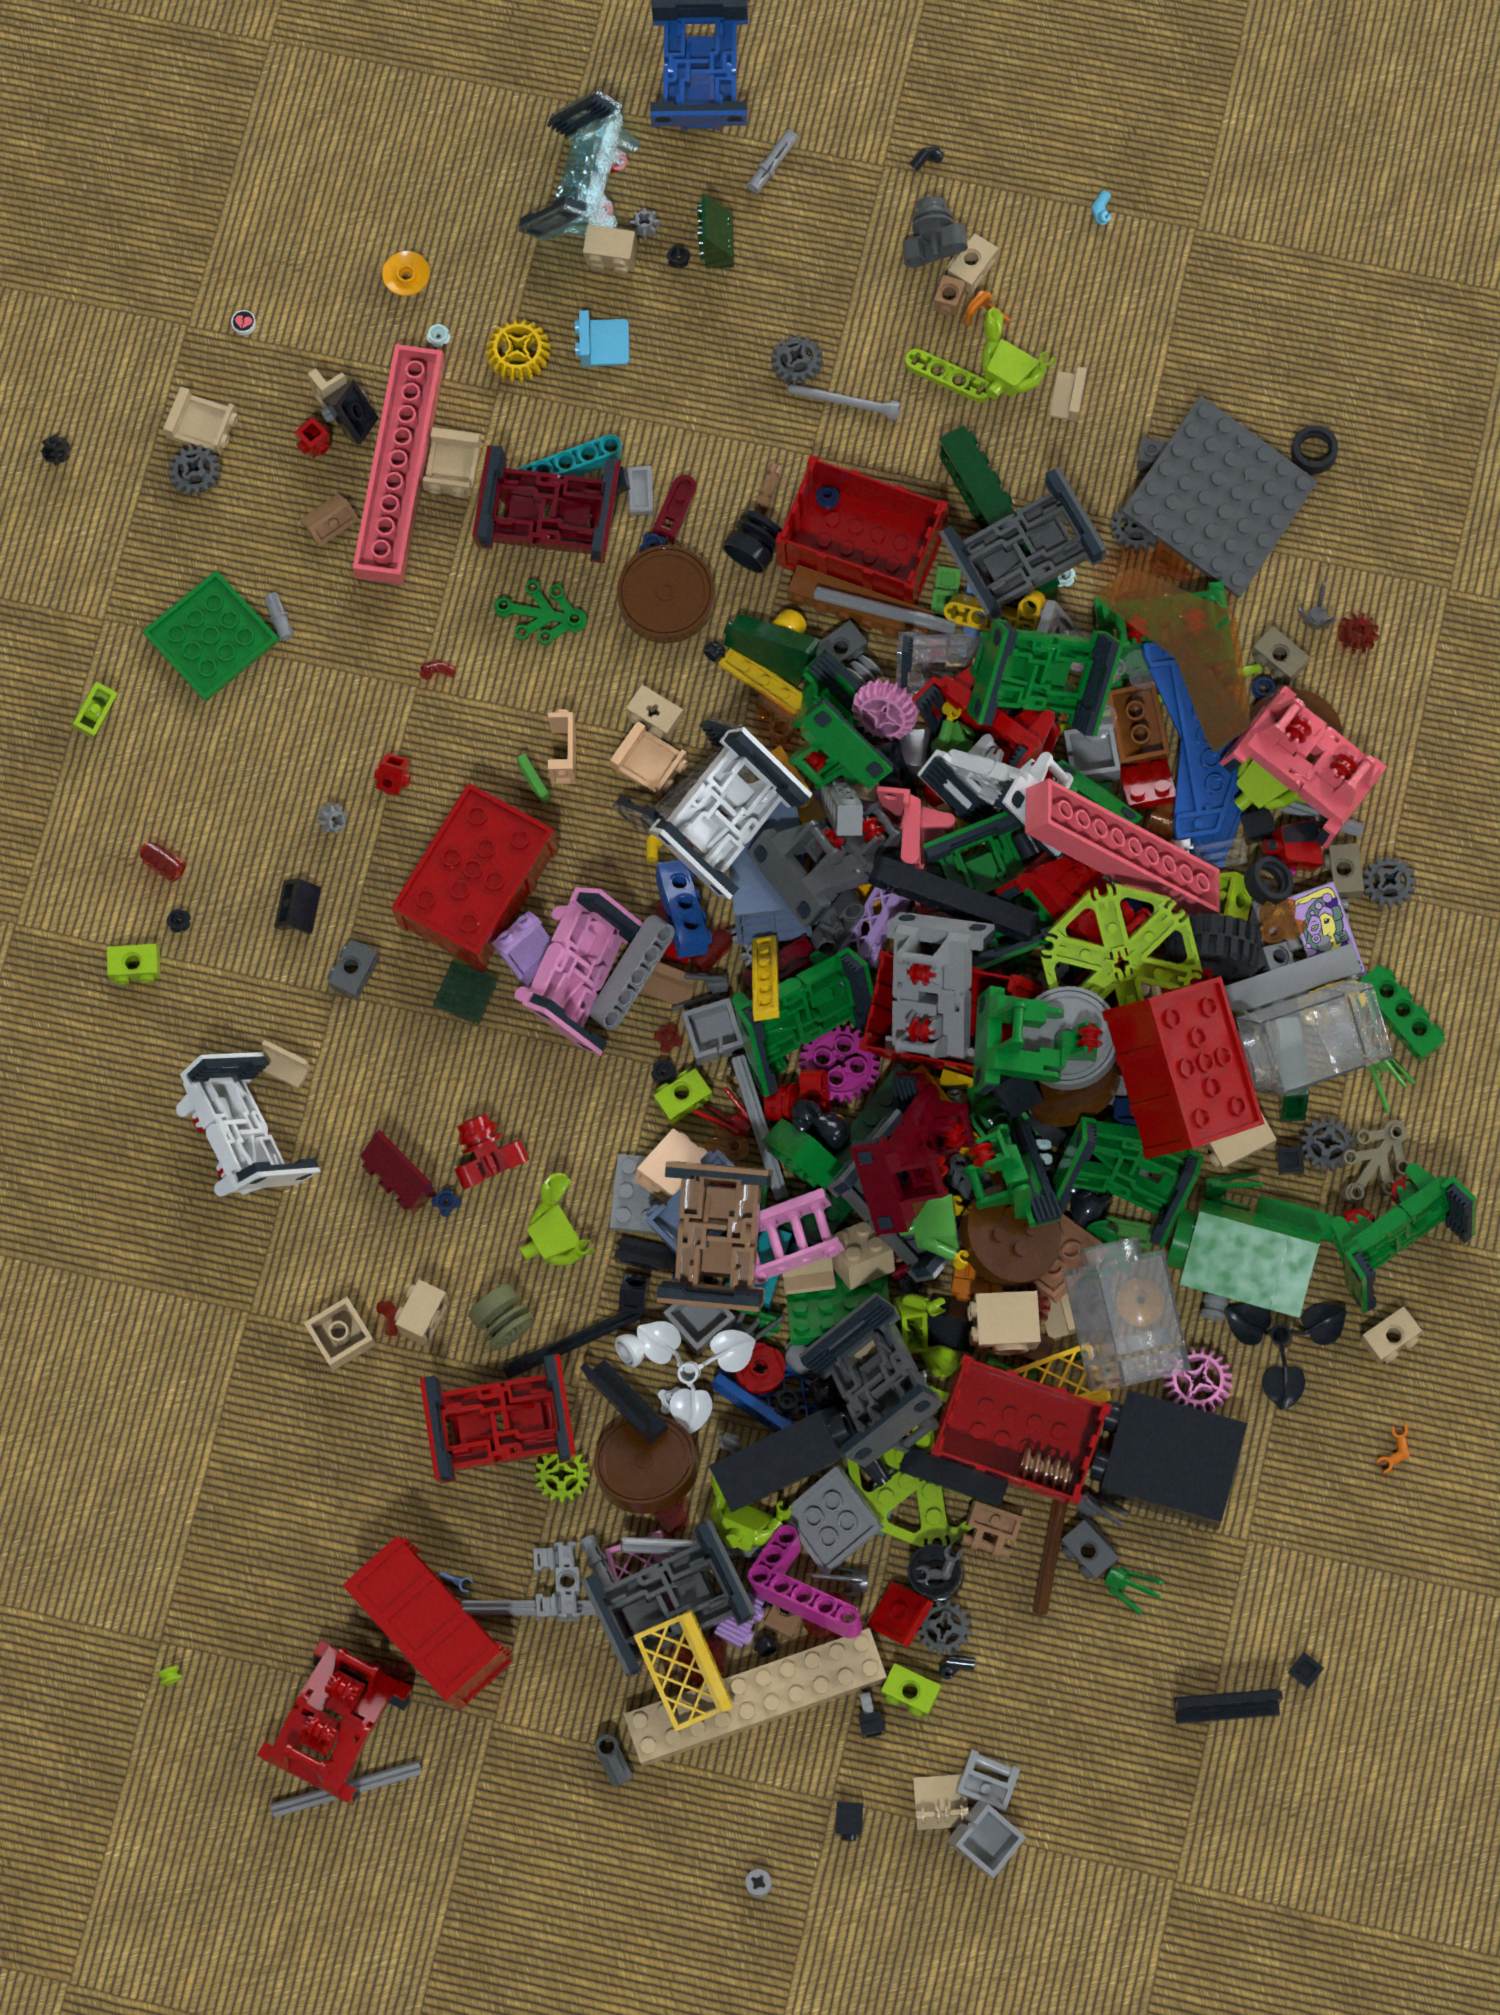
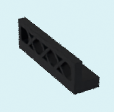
M621 1237L619 1249L615 1251L614 1256L616 1263L673 1276V1273L676 1271V1254L669 1247ZM705 1276L703 1281L707 1284H715L716 1277Z
M605 1359L593 1370L586 1362L580 1367L588 1381L649 1445L669 1429L667 1424Z

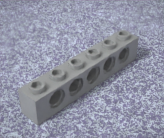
M841 774L820 789L819 803L837 836L862 835L863 805L850 782Z

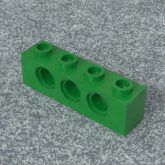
M1379 964L1358 981L1364 990L1365 1000L1421 1064L1444 1045L1446 1040L1444 1038L1445 1034L1437 1024L1433 1025L1429 1021L1426 1010L1420 1005L1417 1006L1411 1000L1412 995L1408 989L1398 985L1395 981L1394 973L1389 968H1384ZM1388 989L1391 991L1392 996L1384 998L1380 995L1379 991ZM1404 1008L1408 1011L1409 1015L1401 1017L1396 1013V1009ZM1421 1027L1425 1034L1417 1036L1413 1033L1412 1028Z

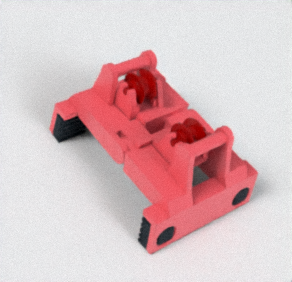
M1285 685L1268 699L1219 764L1231 773L1250 757L1288 789L1294 792L1299 791L1298 797L1328 819L1315 839L1317 843L1327 849L1377 783L1387 766L1376 757L1374 759L1370 755H1365L1335 729L1326 726L1327 723L1307 709L1301 699L1295 698L1297 694ZM1310 753L1316 757L1312 763L1306 760Z

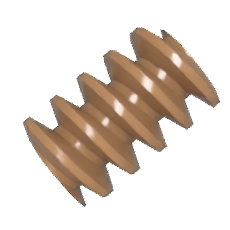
M1027 1448L1023 1454L1017 1475L1019 1472H1022V1479L1024 1480L1031 1475L1032 1483L1042 1479V1486L1044 1487L1049 1482H1052L1053 1490H1056L1060 1485L1061 1492L1065 1494L1074 1468L1070 1470L1069 1461H1066L1061 1467L1060 1458H1056L1051 1463V1457L1048 1454L1041 1460V1452L1039 1451L1031 1457V1449Z

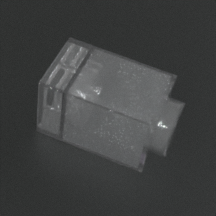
M1346 980L1236 1018L1240 1029L1238 1035L1255 1090L1258 1089L1282 1096L1394 1057L1373 984Z
M1139 1236L1079 1249L1083 1267L1063 1271V1276L1090 1392L1124 1387L1191 1371L1164 1249L1143 1253Z

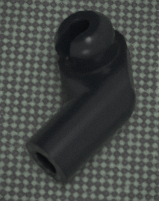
M951 1655L940 1665V1676L945 1680H949L960 1669L974 1670L975 1657Z

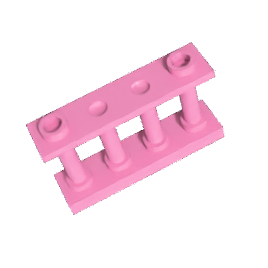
M823 1188L760 1211L758 1233L767 1231L775 1260L761 1265L757 1253L755 1285L763 1284L771 1277L814 1261L835 1257L839 1252L845 1250L843 1243L838 1237L832 1239L824 1213L825 1208L832 1206L829 1195ZM814 1213L822 1243L808 1247L800 1219L802 1216ZM790 1222L799 1251L785 1256L777 1227L778 1225Z

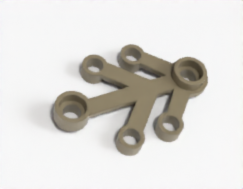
M1390 1120L1385 1123L1381 1130L1368 1131L1362 1129L1354 1134V1141L1358 1145L1368 1144L1372 1140L1383 1139V1141L1375 1149L1362 1151L1346 1150L1342 1152L1340 1158L1344 1165H1353L1357 1161L1369 1160L1356 1182L1347 1184L1343 1188L1342 1197L1345 1202L1354 1204L1363 1200L1365 1195L1364 1188L1377 1168L1379 1169L1381 1180L1380 1192L1385 1196L1392 1195V1186L1395 1182L1391 1180L1387 1158L1390 1148L1392 1147L1395 1160L1393 1165L1395 1174L1405 1175L1406 1167L1409 1165V1162L1404 1158L1402 1142L1407 1137V1129L1401 1121ZM1394 1128L1398 1130L1397 1137L1393 1135L1392 1131ZM1361 1133L1366 1137L1364 1142L1360 1140ZM1347 1153L1352 1155L1351 1162L1346 1159ZM1400 1163L1405 1167L1403 1172L1399 1170ZM1387 1183L1391 1185L1390 1192H1387L1385 1189ZM1354 1188L1358 1190L1357 1197H1354L1352 1194Z

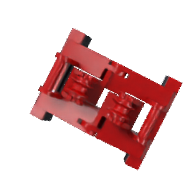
M320 1640L313 1652V1664L316 1665V1668L298 1695L294 1708L292 1707L274 1745L263 1742L257 1756L353 1806L360 1792L346 1784L372 1729L374 1730L389 1703L402 1710L406 1709L412 1698V1686L382 1672L380 1666H372L349 1654L347 1649L342 1647L339 1650ZM367 1687V1691L365 1692L364 1696L358 1704V1701L364 1688ZM327 1709L342 1716L341 1723L340 1720L326 1714ZM336 1739H338L329 1760L321 1762L300 1751L302 1745L327 1757Z

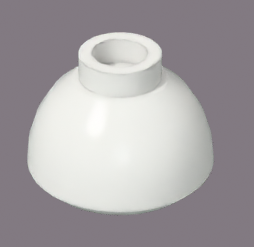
M623 1334L616 1337L615 1348L621 1360L630 1367H637L645 1356L644 1346L638 1340V1336Z

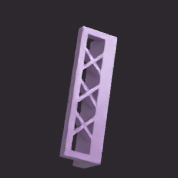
M875 887L864 905V915L838 952L850 947L851 943L857 942V955L868 963L869 971H871L879 957L880 950L883 951L890 939L887 938V923L899 912H905L912 900L893 893L886 894L885 890ZM881 900L882 910L879 915L874 916L873 905L876 901ZM869 921L870 931L868 935L862 936L861 926L864 922Z

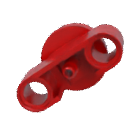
M803 1069L800 1072L799 1085L797 1083L781 1084L778 1086L776 1093L764 1097L766 1119L778 1122L783 1118L793 1124L791 1109L798 1100L802 1099L813 1100L824 1114L831 1112L826 1070ZM810 1130L804 1131L807 1134L811 1135Z
M487 1113L456 1126L459 1131L458 1142L460 1145L465 1144L466 1147L461 1150L462 1153L465 1154L473 1151L476 1156L475 1159L454 1168L463 1190L479 1184L484 1179L495 1176L508 1168H514L530 1160L521 1139L500 1148L496 1147L494 1141L503 1135L502 1132L495 1133L498 1126L489 1119Z

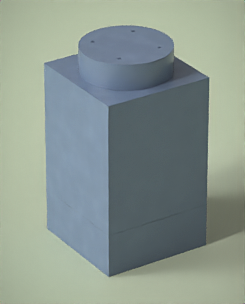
M780 801L753 838L744 845L745 848L729 867L730 880L739 887L732 896L738 946L750 945L753 938L776 935L777 941L795 940L804 935L806 938L811 937L812 927H803L747 854V851L764 830L774 828L778 833L799 826L797 806L787 808ZM722 811V814L727 818L728 815ZM803 854L796 855L795 858L805 869Z

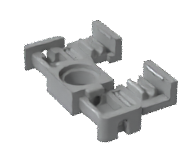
M557 1542L554 1544V1549H533L534 1575H538V1571H541L543 1568H548L550 1571L555 1569L556 1596L552 1594V1597H543V1594L535 1595L536 1621H540V1617H556V1615L559 1622L580 1620L581 1613H577L576 1596H579L580 1588L578 1567H574L573 1550L577 1549L575 1542H568L566 1546H563V1542ZM537 1555H540V1566H538ZM564 1576H570L573 1578L574 1584L571 1587H564L560 1584V1579ZM540 1599H542L543 1611H541Z

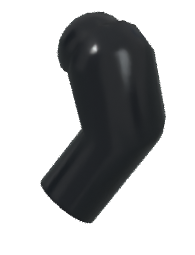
M936 146L923 148L909 165L918 172L926 161L933 160L935 163H940L944 158V153Z

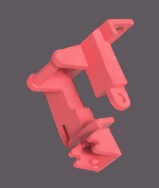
M877 786V794L882 805V811L896 829L903 831L901 863L927 872V863L922 854L923 844L957 831L954 827V815L923 807L921 799L913 796L910 793V789ZM915 902L918 914L937 911Z

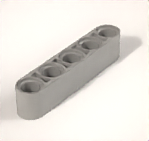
M651 915L644 921L590 1009V1016L593 1020L607 1030H614L620 1025L673 940L675 930L672 925L657 915Z

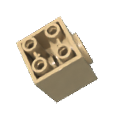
M1037 1291L975 1294L973 1300L967 1306L968 1321H973L971 1331H969V1344L974 1346L975 1353L992 1352L995 1355H1017L1030 1350H1036L1039 1346L1041 1338Z

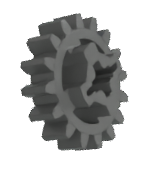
M800 334L794 340L791 335L788 336L787 342L782 339L779 340L780 347L774 346V354L771 355L772 371H776V378L783 377L784 384L791 380L793 386L797 385V381H801L803 385H806V379L808 378L814 381V373L820 374L819 366H823L822 350L818 349V343L813 342L810 344V337L801 340ZM808 352L813 357V361L811 360L810 356H807ZM781 360H783V363L786 365V368H784L781 364Z
M189 445V451L186 452L181 448L180 456L173 455L175 463H169V468L172 471H169L168 475L172 479L173 487L178 486L177 489L180 494L186 490L188 497H191L193 492H196L197 496L200 497L203 490L209 494L208 487L216 488L215 479H221L220 473L217 472L221 470L220 463H217V456L212 455L209 448L203 452L202 445H199L197 450H194L192 445ZM208 463H209V465H210V473H209V474H208L207 471H206V469L208 468V466H207ZM180 468L183 470L182 478L179 477Z
M1119 506V514H1113L1112 520L1115 522H1111L1110 529L1114 530L1112 538H1118L1116 545L1124 544V551L1126 552L1133 548L1134 554H1137L1138 548H1142L1144 553L1147 552L1148 545L1154 548L1156 546L1155 540L1157 539L1122 515L1120 512L1123 507ZM1122 521H1124V525L1126 526L1123 532L1121 530Z
M1389 855L1386 856L1385 861L1378 857L1376 858V865L1369 863V871H1364L1363 877L1366 879L1363 880L1364 887H1368L1364 891V896L1371 895L1370 903L1379 902V909L1384 904L1387 905L1388 910L1392 909L1393 904L1401 908L1402 900L1408 903L1411 898L1409 894L1414 895L1415 888L1412 886L1416 885L1417 879L1410 878L1414 874V869L1407 870L1408 862L1400 864V857L1398 856L1394 861H1391ZM1402 876L1405 879V888L1403 887L1404 885L1400 882ZM1373 877L1375 878V881L1378 883L1376 889L1373 886ZM1394 879L1393 884L1390 883L1383 888L1385 881L1389 882Z
M1321 1117L1320 1124H1317L1314 1120L1311 1121L1312 1129L1305 1127L1303 1132L1306 1136H1301L1300 1142L1305 1144L1302 1146V1152L1307 1153L1303 1160L1308 1161L1311 1159V1168L1319 1165L1320 1172H1323L1325 1167H1329V1170L1334 1172L1335 1165L1342 1169L1344 1164L1341 1162L1340 1153L1346 1150H1355V1147L1349 1145L1354 1143V1137H1348L1351 1129L1347 1128L1344 1130L1342 1128L1343 1121L1339 1122L1338 1125L1335 1124L1334 1117H1331L1329 1122H1326L1324 1117ZM1326 1129L1325 1132L1322 1133L1321 1135H1316V1134H1315L1316 1132H1318V1131H1320V1130ZM1335 1132H1337L1343 1140L1338 1139ZM1325 1140L1330 1141L1329 1149L1325 1148ZM1312 1149L1318 1152L1320 1158L1314 1154ZM1347 1153L1346 1159L1350 1162L1351 1156ZM1334 1154L1340 1155L1335 1159L1329 1160V1157Z
M937 1600V1607H931L920 1626L922 1629L918 1630L916 1635L924 1637L920 1644L921 1646L928 1644L929 1653L936 1649L938 1657L941 1656L942 1651H946L948 1657H950L952 1649L959 1653L961 1652L959 1645L968 1644L964 1637L971 1636L972 1631L966 1629V1627L972 1625L971 1620H964L968 1612L963 1611L960 1613V1604L955 1605L953 1608L951 1607L950 1600H947L946 1605H942L940 1600ZM942 1612L941 1616L936 1620L930 1619L934 1614ZM951 1613L959 1619L961 1626L954 1624L951 1619ZM947 1617V1626L951 1630H946L943 1639H941L940 1629L937 1626H942ZM927 1631L934 1633L937 1637L936 1643L929 1638ZM951 1637H958L955 1642L946 1645V1641Z

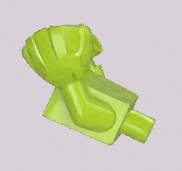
M993 307L987 311L984 320V333L987 342L982 352V370L985 373V379L990 382L989 387L986 389V394L992 399H998L1002 392L1010 397H1014L1018 393H1024L1036 388L1046 374V368L1055 365L1056 358L1052 357L1049 363H1045V358L1049 352H1042L1039 360L1002 338L1000 340L1004 315L1000 313L999 309Z
M1250 757L1238 767V781L1236 784L1243 792L1234 800V803L1242 811H1245L1252 803L1259 809L1265 807L1268 810L1284 808L1296 801L1306 803L1297 796L1299 791L1294 792L1288 789Z
M564 1173L549 1175L540 1188L542 1202L534 1211L528 1223L529 1228L527 1229V1233L532 1241L519 1248L526 1261L540 1254L545 1264L571 1266L583 1258L584 1255H592L595 1252L594 1249L586 1250V1245L591 1240H580L559 1204L555 1205L562 1198L571 1183V1180Z
M905 1293L894 1299V1306L901 1319L895 1324L910 1354L915 1353L921 1356L927 1369L933 1375L941 1378L952 1376L957 1370L958 1353L944 1345L928 1346L927 1311L931 1316L945 1312L946 1310L939 1306L944 1304L945 1300L939 1297L929 1302L928 1298L913 1293Z
M712 1474L711 1485L714 1489L715 1499L710 1511V1519L714 1527L718 1529L717 1533L721 1541L725 1542L729 1548L737 1547L745 1551H751L756 1546L766 1545L775 1531L783 1525L782 1521L788 1520L791 1517L792 1505L789 1506L788 1510L782 1511V1500L776 1505L775 1518H773V1515L751 1506L731 1513Z

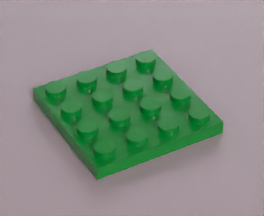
M217 570L142 631L143 635L205 703L280 641L279 637Z
M833 1269L836 1288L786 1295L791 1346L813 1344L875 1292L890 1303L887 1274L850 1290Z

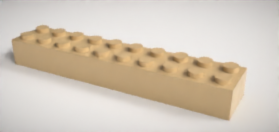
M870 1628L862 1630L855 1638L842 1637L723 1679L734 1704L733 1708L675 1732L662 1701L627 1712L624 1716L640 1764L643 1767L884 1683L887 1676ZM705 1685L703 1691L710 1693L707 1685ZM693 1690L682 1693L679 1701L694 1707L699 1693ZM702 1694L696 1708L707 1712L716 1708L712 1698ZM678 1695L673 1696L671 1698L677 1700ZM669 1701L673 1710L675 1703ZM677 1705L674 1715L678 1724L689 1720L692 1710ZM694 1712L693 1718L700 1715V1713Z

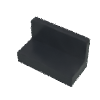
M300 878L284 880L274 928L280 930L294 928L306 934H311L313 932L321 887Z

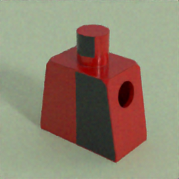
M1316 819L1281 826L1272 834V840H1264L1262 843V851L1265 855L1275 854V857L1282 860L1289 869L1314 872L1324 864L1321 845L1315 841L1319 834Z

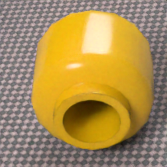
M792 609L781 611L772 622L774 625L803 634L807 627L804 617Z

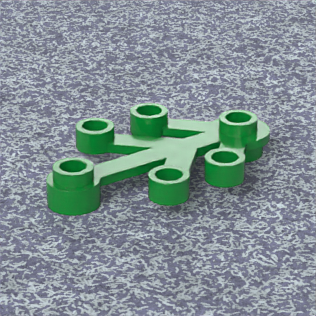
M529 580L525 585L526 593L533 597L539 608L514 604L507 597H501L494 603V610L499 618L506 619L512 614L536 618V620L526 626L518 625L515 628L514 634L518 641H526L529 635L551 622L561 623L550 631L544 629L539 632V643L543 646H549L554 639L565 632L577 633L582 631L587 625L585 613L580 609H573L564 596L563 588L557 584L549 588V596L553 601H557L563 613L553 611L541 593L540 585L536 580ZM531 585L537 587L535 591L528 590ZM554 590L561 591L558 596L552 594ZM502 603L508 604L506 609L499 608ZM572 617L579 618V621L576 623H572L570 620ZM520 630L526 631L524 636H519L517 633ZM543 635L550 636L549 640L543 641L541 637Z

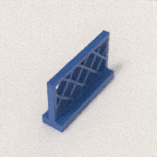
M786 1364L785 1372L787 1374H784L783 1382L781 1383L782 1390H786L784 1379H797L800 1383V1389L796 1391L802 1394L803 1406H800L799 1412L805 1411V1417L809 1416L808 1410H813L811 1414L820 1411L821 1409L816 1405H807L805 1393H809V1386L812 1381L804 1375L798 1374ZM760 1365L761 1373L763 1374L765 1369L764 1366ZM725 1370L719 1373L713 1380V1390L774 1433L794 1423L790 1413H787L786 1417L783 1414L776 1413L774 1408L771 1407L770 1398H775V1393L749 1394L740 1386L737 1380L734 1381L727 1376L729 1372Z

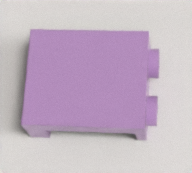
M530 911L520 916L511 927L502 932L491 943L520 983L527 988L531 987L548 946L553 943L541 926L542 922Z

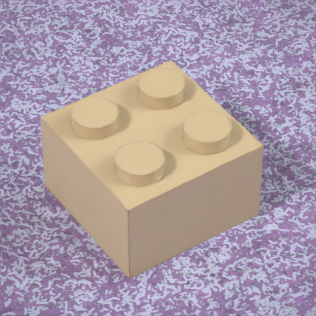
M587 225L583 254L587 265L591 269L602 271L604 268L614 269L613 271L616 273L627 274L628 271L634 272L639 243L635 231Z
M862 1221L831 1235L832 1239L838 1237L845 1247L844 1251L832 1257L833 1269L850 1290L895 1271L893 1250L879 1235H876V1232L870 1227L869 1221Z
M418 1279L416 1285L412 1284L406 1294L408 1300L404 1307L400 1306L394 1320L401 1335L428 1347L450 1305V1301L445 1291Z
M348 1297L304 1322L332 1371L376 1345Z

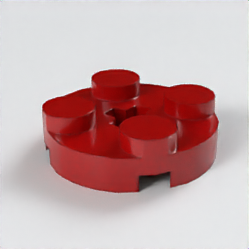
M755 1343L749 1363L745 1368L734 1373L737 1382L749 1394H767L777 1389L783 1382L786 1364L779 1350L773 1349L765 1343ZM756 1363L767 1367L763 1374L753 1370L756 1368Z

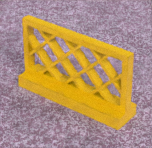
M1090 1342L1011 1370L1017 1373L1023 1372L1022 1377L1025 1378L1029 1369L1037 1368L1043 1371L1039 1381L1041 1384L1048 1373L1060 1379L1057 1387H1061L1063 1381L1075 1386L1076 1389L1073 1395L1097 1403H1106L1112 1400ZM1087 1349L1090 1359L1085 1368L1072 1362L1078 1351ZM1072 1354L1069 1360L1063 1358L1067 1355ZM1056 1359L1067 1362L1062 1376L1048 1371L1052 1362ZM1047 1363V1366H1046L1045 1369L1039 1367L1040 1365H1043V1364ZM1091 1363H1092L1094 1372H1092V1371L1089 1370ZM1071 1365L1084 1370L1078 1384L1065 1379ZM1087 1372L1097 1377L1100 1387L1088 1390L1081 1386ZM1079 1389L1086 1391L1077 1395Z
M692 1609L634 1635L675 1732L733 1708L734 1704ZM677 1622L680 1623L683 1630L680 1641L665 1636L668 1627ZM665 1628L663 1634L656 1632L658 1630ZM652 1634L661 1638L656 1652L645 1648L642 1637ZM684 1637H686L688 1644L683 1643ZM664 1639L678 1645L673 1658L658 1653ZM681 1646L690 1649L694 1655L690 1665L676 1660ZM648 1653L654 1655L652 1662ZM656 1657L671 1662L667 1675L655 1671L653 1665ZM695 1660L697 1662L699 1669L693 1667ZM674 1663L688 1668L684 1682L669 1677ZM691 1670L702 1674L704 1682L701 1689L686 1684ZM658 1677L665 1679L663 1685H661ZM667 1680L682 1686L677 1700L666 1696L664 1688ZM705 1684L707 1685V1688L710 1693L703 1691ZM684 1687L699 1693L694 1707L679 1701ZM702 1694L712 1698L716 1708L707 1712L696 1707ZM669 1701L675 1703L673 1710ZM677 1705L692 1710L689 1720L678 1724L674 1715ZM694 1712L700 1713V1715L693 1718Z

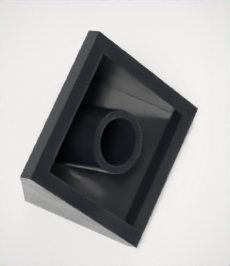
M355 380L348 381L323 399L347 439L357 445L361 444L378 420V416Z
M1000 1075V1084L992 1089L1008 1118H1015L1044 1101L1034 1081L1030 1079Z
M932 1295L931 1301L939 1297L945 1300V1303L939 1306L946 1311L936 1316H931L928 1313V1345H944L953 1350L974 1353V1346L969 1344V1331H971L973 1321H968L967 1306H969L970 1302Z

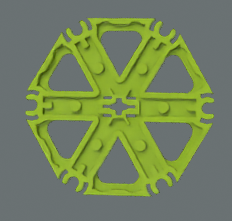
M1113 883L1115 893H1113L1110 884H1106L1107 892L1104 895H1099L1098 889L1093 887L1094 899L1091 898L1090 890L1088 889L1047 930V933L1056 935L1055 937L1049 934L1044 936L1045 940L1052 942V947L1049 949L1041 947V952L1044 955H1051L1050 957L1040 955L1049 990L1059 987L1055 974V965L1058 962H1063L1094 970L1078 987L1097 994L1103 1000L1115 990L1118 1006L1144 1000L1140 982L1172 990L1190 985L1192 978L1201 979L1202 977L1197 971H1192H1202L1189 916L1186 914L1184 917L1186 912L1181 909L1178 913H1172L1171 910L1177 903L1174 900L1169 901L1171 899L1169 896ZM1129 897L1151 903L1154 907L1153 913L1128 937L1120 908V901L1123 898ZM1084 909H1092L1095 912L1103 945L1068 936L1066 934L1067 925ZM1174 930L1181 932L1187 958L1183 963L1178 964L1148 956ZM1117 951H1119L1120 956L1124 960H1128V963L1124 964L1125 975H1123L1119 966H1114L1119 958Z
M927 1385V1389L929 1388L933 1392L938 1393L942 1403L946 1404L949 1394ZM933 1430L910 1448L928 1454L934 1440ZM890 1449L881 1458L884 1465L899 1470L905 1453ZM846 1458L849 1479L884 1526L880 1532L915 1547H923L924 1539L927 1540L926 1545L932 1544L933 1539H938L941 1545L946 1546L945 1536L948 1537L949 1545L961 1538L962 1533H967L973 1529L965 1525L966 1521L958 1527H951L947 1523L942 1489L968 1500L987 1505L985 1502L955 1493L924 1480L920 1482V1479L899 1471L883 1486L876 1488L872 1492H866L861 1486L858 1464ZM914 1492L916 1493L921 1527L916 1533L892 1525L887 1520L888 1512Z

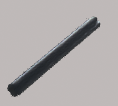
M622 1311L503 1366L507 1378H512L543 1364L544 1356L556 1354L561 1356L643 1319L644 1313Z

